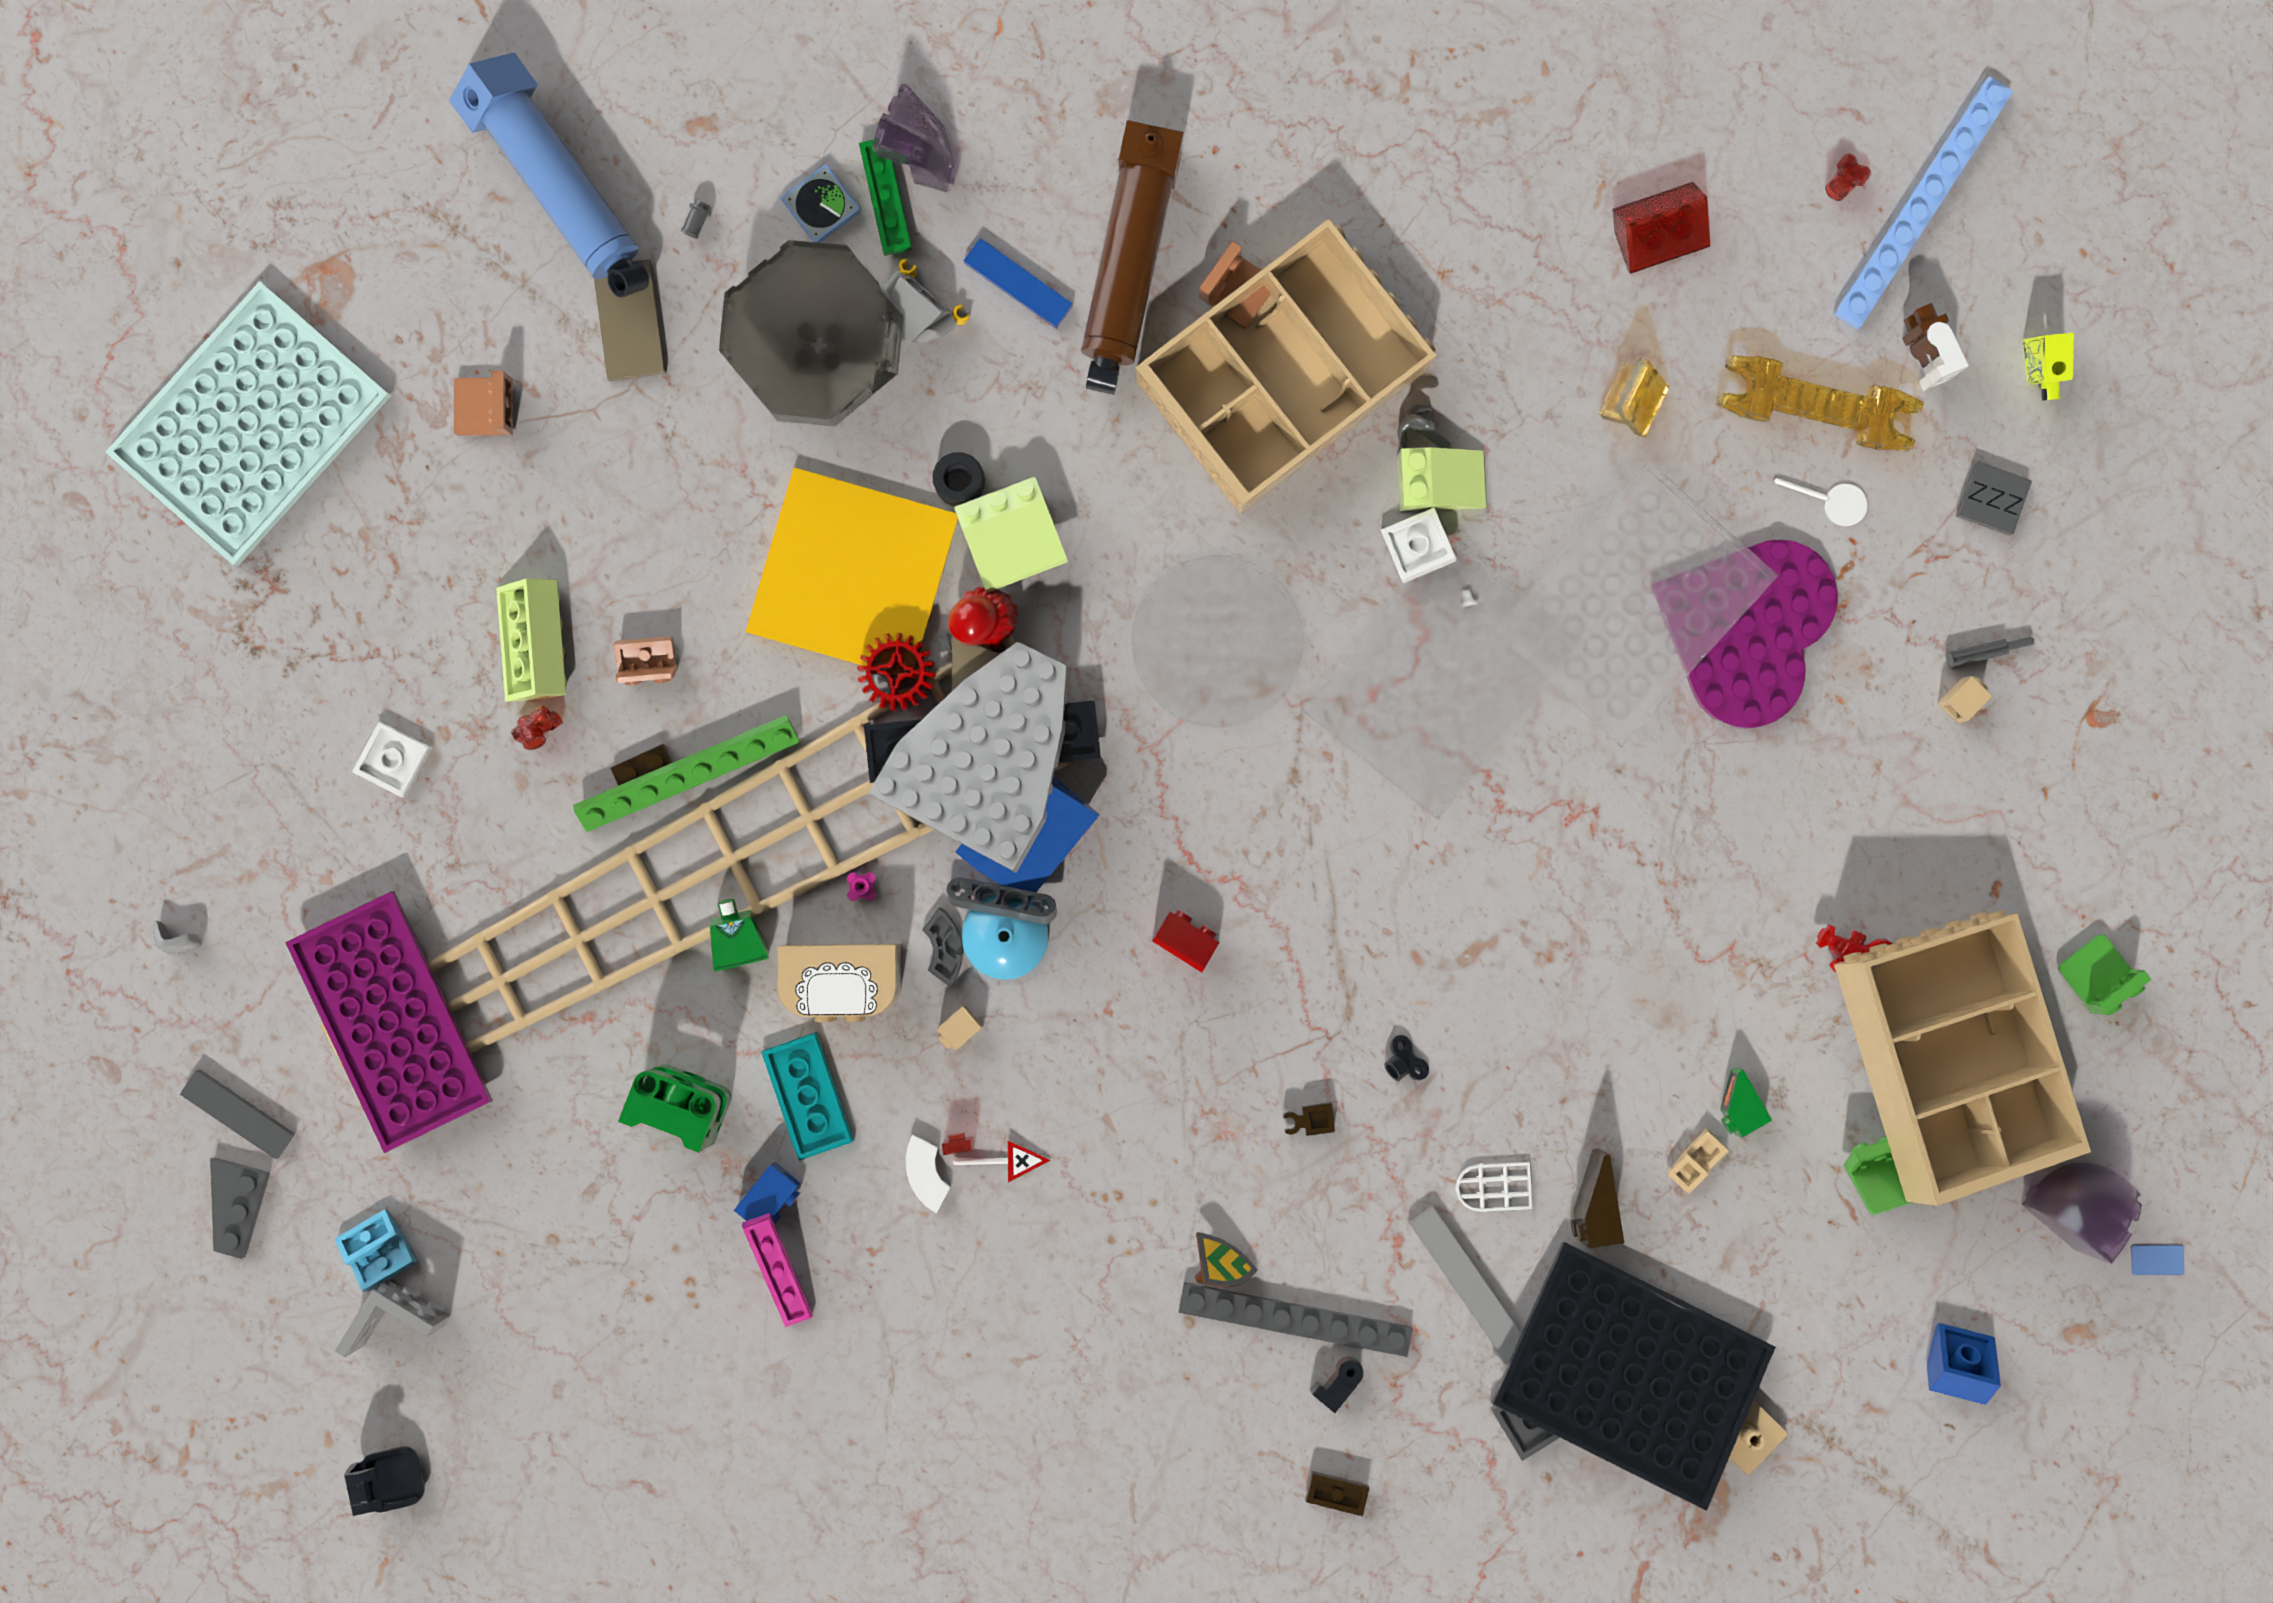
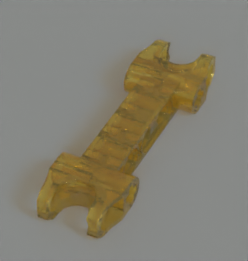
M1730 356L1726 359L1725 368L1742 375L1747 383V390L1744 394L1721 393L1717 397L1716 405L1735 413L1739 417L1766 422L1770 421L1773 410L1858 431L1856 444L1866 448L1909 451L1914 448L1915 439L1903 435L1895 429L1893 423L1896 413L1917 414L1923 410L1924 402L1901 390L1872 385L1868 388L1867 396L1781 376L1783 363L1778 360L1762 356Z

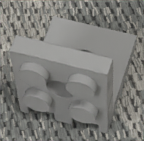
M390 1280L387 1285H380L378 1290L372 1289L335 1352L346 1357L365 1346L385 1312L426 1337L444 1327L450 1315L444 1312L445 1308L434 1301L427 1302L419 1297L420 1293L416 1289L409 1286L403 1287Z

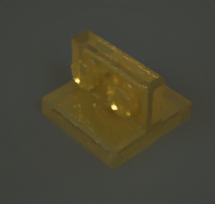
M1638 358L1635 366L1623 363L1598 414L1602 419L1626 424L1635 435L1646 437L1670 386L1649 360Z

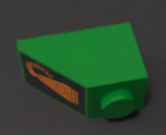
M1736 1067L1732 1069L1720 1108L1724 1115L1721 1121L1730 1134L1734 1133V1135L1743 1138L1773 1120L1745 1071Z

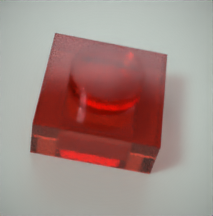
M964 1132L948 1135V1140L942 1142L943 1155L967 1152L974 1149L973 1137H965Z

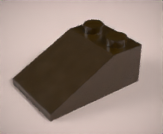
M1598 1148L1592 1149L1573 1210L1574 1219L1571 1220L1573 1236L1578 1237V1240L1589 1249L1625 1243L1611 1156Z

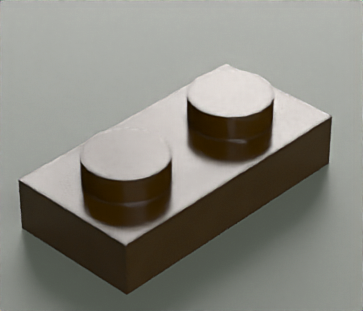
M661 744L610 769L619 786L669 765L673 761L665 744Z
M1312 1471L1305 1501L1306 1503L1363 1517L1370 1487L1367 1484Z

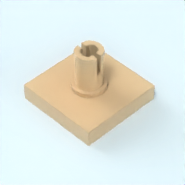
M1753 1400L1729 1458L1749 1476L1785 1439L1788 1433Z

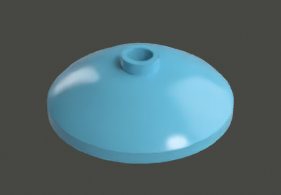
M993 894L981 901L990 903L994 901L996 896ZM1015 898L1009 901L1008 906L1012 909H1017L1024 902L1021 899ZM1029 902L1028 911H1030V906H1032V902ZM970 910L962 929L963 948L969 961L981 973L996 979H1014L1027 974L1042 960L1048 945L1047 924H1038ZM1001 931L1009 933L1010 938L1007 942L1000 941L999 933Z

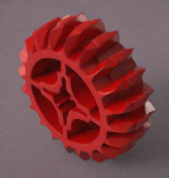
M887 633L885 635L887 643L883 644L881 639L877 637L875 642L879 646L878 648L874 649L869 644L866 646V649L872 653L870 657L863 654L860 655V659L867 662V666H857L858 671L866 672V675L858 678V682H868V685L862 689L864 694L874 691L869 698L871 702L874 703L881 697L879 707L884 709L888 701H890V709L896 711L897 702H900L902 709L907 710V700H910L914 706H917L919 704L915 698L917 694L923 699L927 698V694L922 691L923 687L933 689V684L927 682L926 679L936 677L935 672L927 671V668L935 666V662L932 660L925 661L931 655L929 650L920 653L924 646L922 641L912 646L914 642L912 635H909L906 642H903L902 633H897L896 641H893L891 634ZM894 649L889 663L875 665L880 656ZM903 649L916 656L920 669L905 666ZM899 663L900 668L904 669L907 673L898 674L895 681L893 679L894 676L887 671L894 670ZM874 674L888 677L889 687L891 688L890 694H886L878 688ZM919 678L911 690L899 695V690H901L902 683L905 680Z

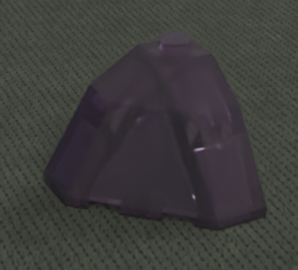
M901 84L898 96H894L888 105L887 111L890 114L883 113L880 117L872 144L874 154L881 158L909 165L915 184L947 192L949 184L955 183L958 167H955L945 127L908 85Z

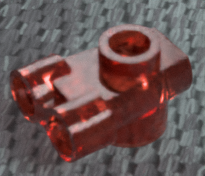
M1845 154L1837 163L1838 170L1834 177L1825 186L1826 193L1831 199L1842 201L1856 186H1862L1871 176L1870 169L1867 166L1859 165L1854 155Z
M542 705L531 712V715L519 718L517 721L518 725L511 730V734L515 741L523 745L524 749L535 750L545 744L546 738L544 733L549 730L553 731L562 725L563 721L557 712H551L546 706Z

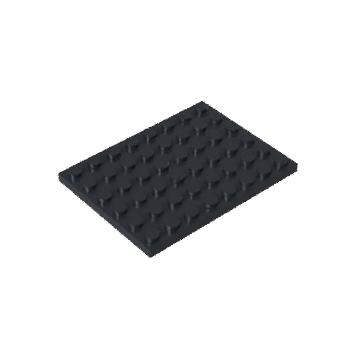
M1562 1242L1491 1404L1707 1511L1776 1347L1566 1242Z

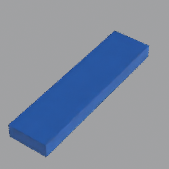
M979 238L963 260L965 265L1055 329L1058 328L1073 307L1070 301L981 238Z

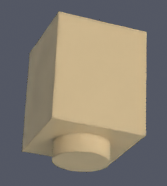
M1969 676L1960 679L1938 704L1957 723L1969 721L1992 695L1987 691L1988 687L1982 680Z
M963 1005L936 1029L940 1033L937 1038L945 1048L949 1050L952 1047L956 1051L976 1034L983 1025Z

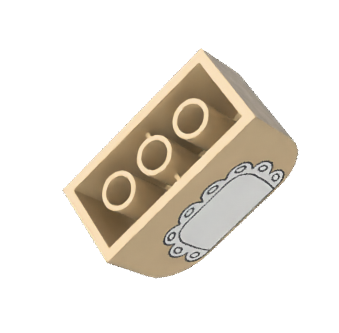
M901 944L777 946L778 995L784 1007L795 1015L815 1017V1022H833L837 1020V1017L844 1016V1022H862V1020H866V1016L876 1015L890 1008L900 995L902 985Z

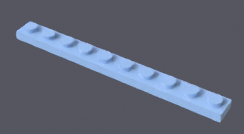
M1990 76L1984 81L1836 309L1835 316L1857 330L1862 326L2012 95V90Z

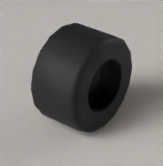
M952 452L943 456L936 463L932 473L933 485L938 496L946 504L954 507L979 498L985 487V476L980 463L973 456L964 452ZM962 469L969 474L970 482L965 489L954 490L949 486L948 476L953 470Z

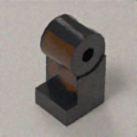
M1342 1357L1336 1364V1371L1324 1386L1316 1381L1310 1391L1314 1397L1333 1413H1336L1361 1382L1364 1373L1363 1368L1354 1357Z

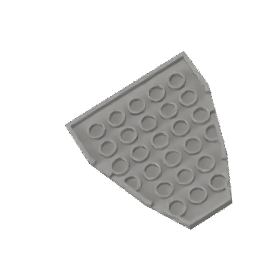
M1016 642L966 678L896 744L868 793L876 799L1017 873L1046 822L1048 813L1046 811L1049 794H1052L1053 773L1055 767L1057 768L1065 734L1064 707L1067 704L1068 694L1066 692V685L1069 681V668L1020 642Z

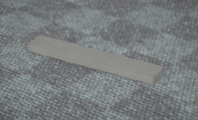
M1430 1206L1410 1220L1409 1224L1508 1365L1521 1332L1435 1208Z

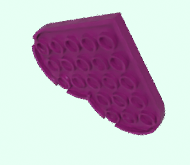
M1782 539L1769 540L1650 585L1696 701L1713 719H1717L1731 727L1743 729L1771 724L1782 718L1793 708L1802 693L1805 683L1806 667L1802 650L1814 644L1826 633L1834 619L1838 604L1836 581L1824 559L1814 550L1801 543Z

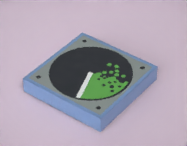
M826 164L781 197L782 202L815 245H818L861 213L859 206Z

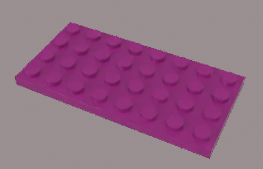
M390 891L285 942L384 1153L493 1101L395 891Z

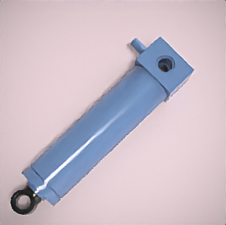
M515 52L469 63L449 101L472 133L482 130L488 131L594 279L608 277V285L611 291L619 298L645 290L649 285L648 273L642 264L631 262L639 250L637 244L531 99L538 84Z

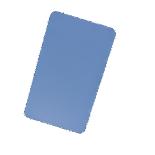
M2132 1246L2133 1275L2184 1274L2183 1246Z

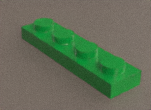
M887 137L860 142L859 148L883 254L888 256L912 250Z

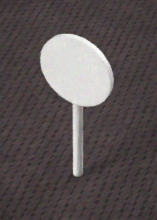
M1779 478L1774 480L1776 484L1824 500L1825 513L1836 525L1844 527L1855 525L1864 518L1867 512V498L1863 491L1855 485L1840 484L1832 488L1825 495Z

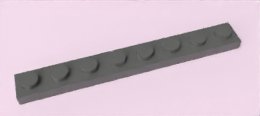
M1186 1282L1183 1284L1178 1310L1182 1314L1408 1357L1413 1331L1412 1326Z

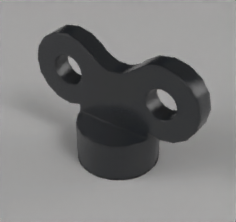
M1404 1035L1394 1037L1390 1043V1049L1394 1056L1384 1063L1387 1073L1396 1081H1400L1408 1074L1415 1081L1425 1079L1429 1073L1428 1064L1413 1055L1410 1039ZM1399 1042L1403 1043V1050H1400L1398 1048ZM1416 1066L1421 1068L1420 1074L1415 1071Z

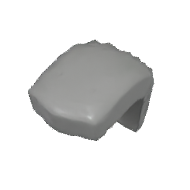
M157 920L154 921L155 946L163 952L180 954L201 946L195 934L187 933L170 939L165 925Z

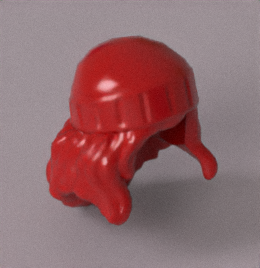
M976 587L975 590L965 592L962 599L954 605L949 614L948 627L951 634L960 643L968 646L989 644L992 651H996L999 646L1003 645L1004 639L1008 638L1015 630L1018 606L1012 602L1009 594L999 589L986 593L985 587Z

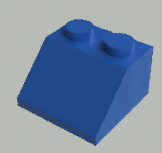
M1938 1323L1927 1362L1929 1390L1986 1405L2001 1387L1995 1337Z

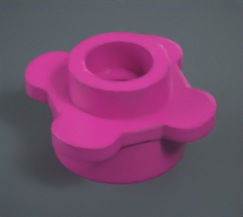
M867 872L865 875L850 873L847 876L850 889L847 897L851 901H856L858 898H865L868 901L873 900L876 896L873 883L876 880L875 875L871 872ZM860 884L864 885L863 889H859Z

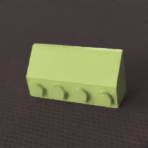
M523 579L497 587L505 702L546 699L566 695L567 678L564 674L563 661L565 651L562 646V620L559 611L560 592L557 580Z

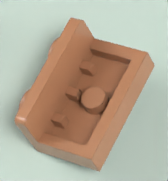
M673 636L618 640L613 644L618 669L616 683L625 682L626 685H637L647 680H654L655 683H664L674 678L677 672L678 665Z

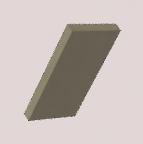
M649 259L632 261L642 264L648 273L649 285L643 291L619 298L611 291L608 285V277L594 279L606 374L609 381L666 374L652 265Z

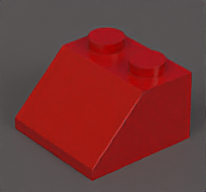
M1177 910L1176 914L1170 911L1151 941L1202 973L1220 943L1215 940L1217 934L1202 925L1200 930L1190 924L1192 918L1180 910Z

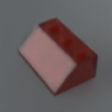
M1694 182L1612 209L1615 236L1630 274L1711 247L1707 196Z

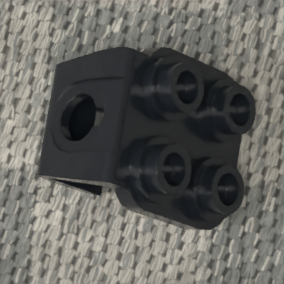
M408 1446L371 1453L363 1461L351 1464L344 1474L353 1516L374 1511L382 1513L412 1506L419 1502L425 1492L418 1455L415 1450Z

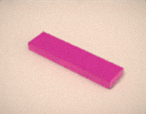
M771 1213L743 1222L742 1229L784 1326L788 1327L812 1318L813 1311Z

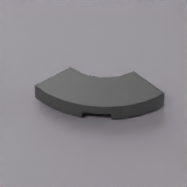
M939 907L922 929L930 938L933 947V960L928 971L951 988L962 966L963 944L955 922L944 909Z

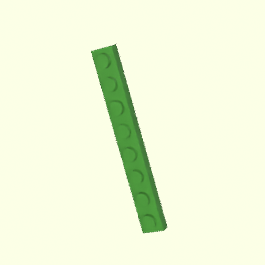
M782 716L574 804V813L586 832H589L800 742L799 737L788 716Z

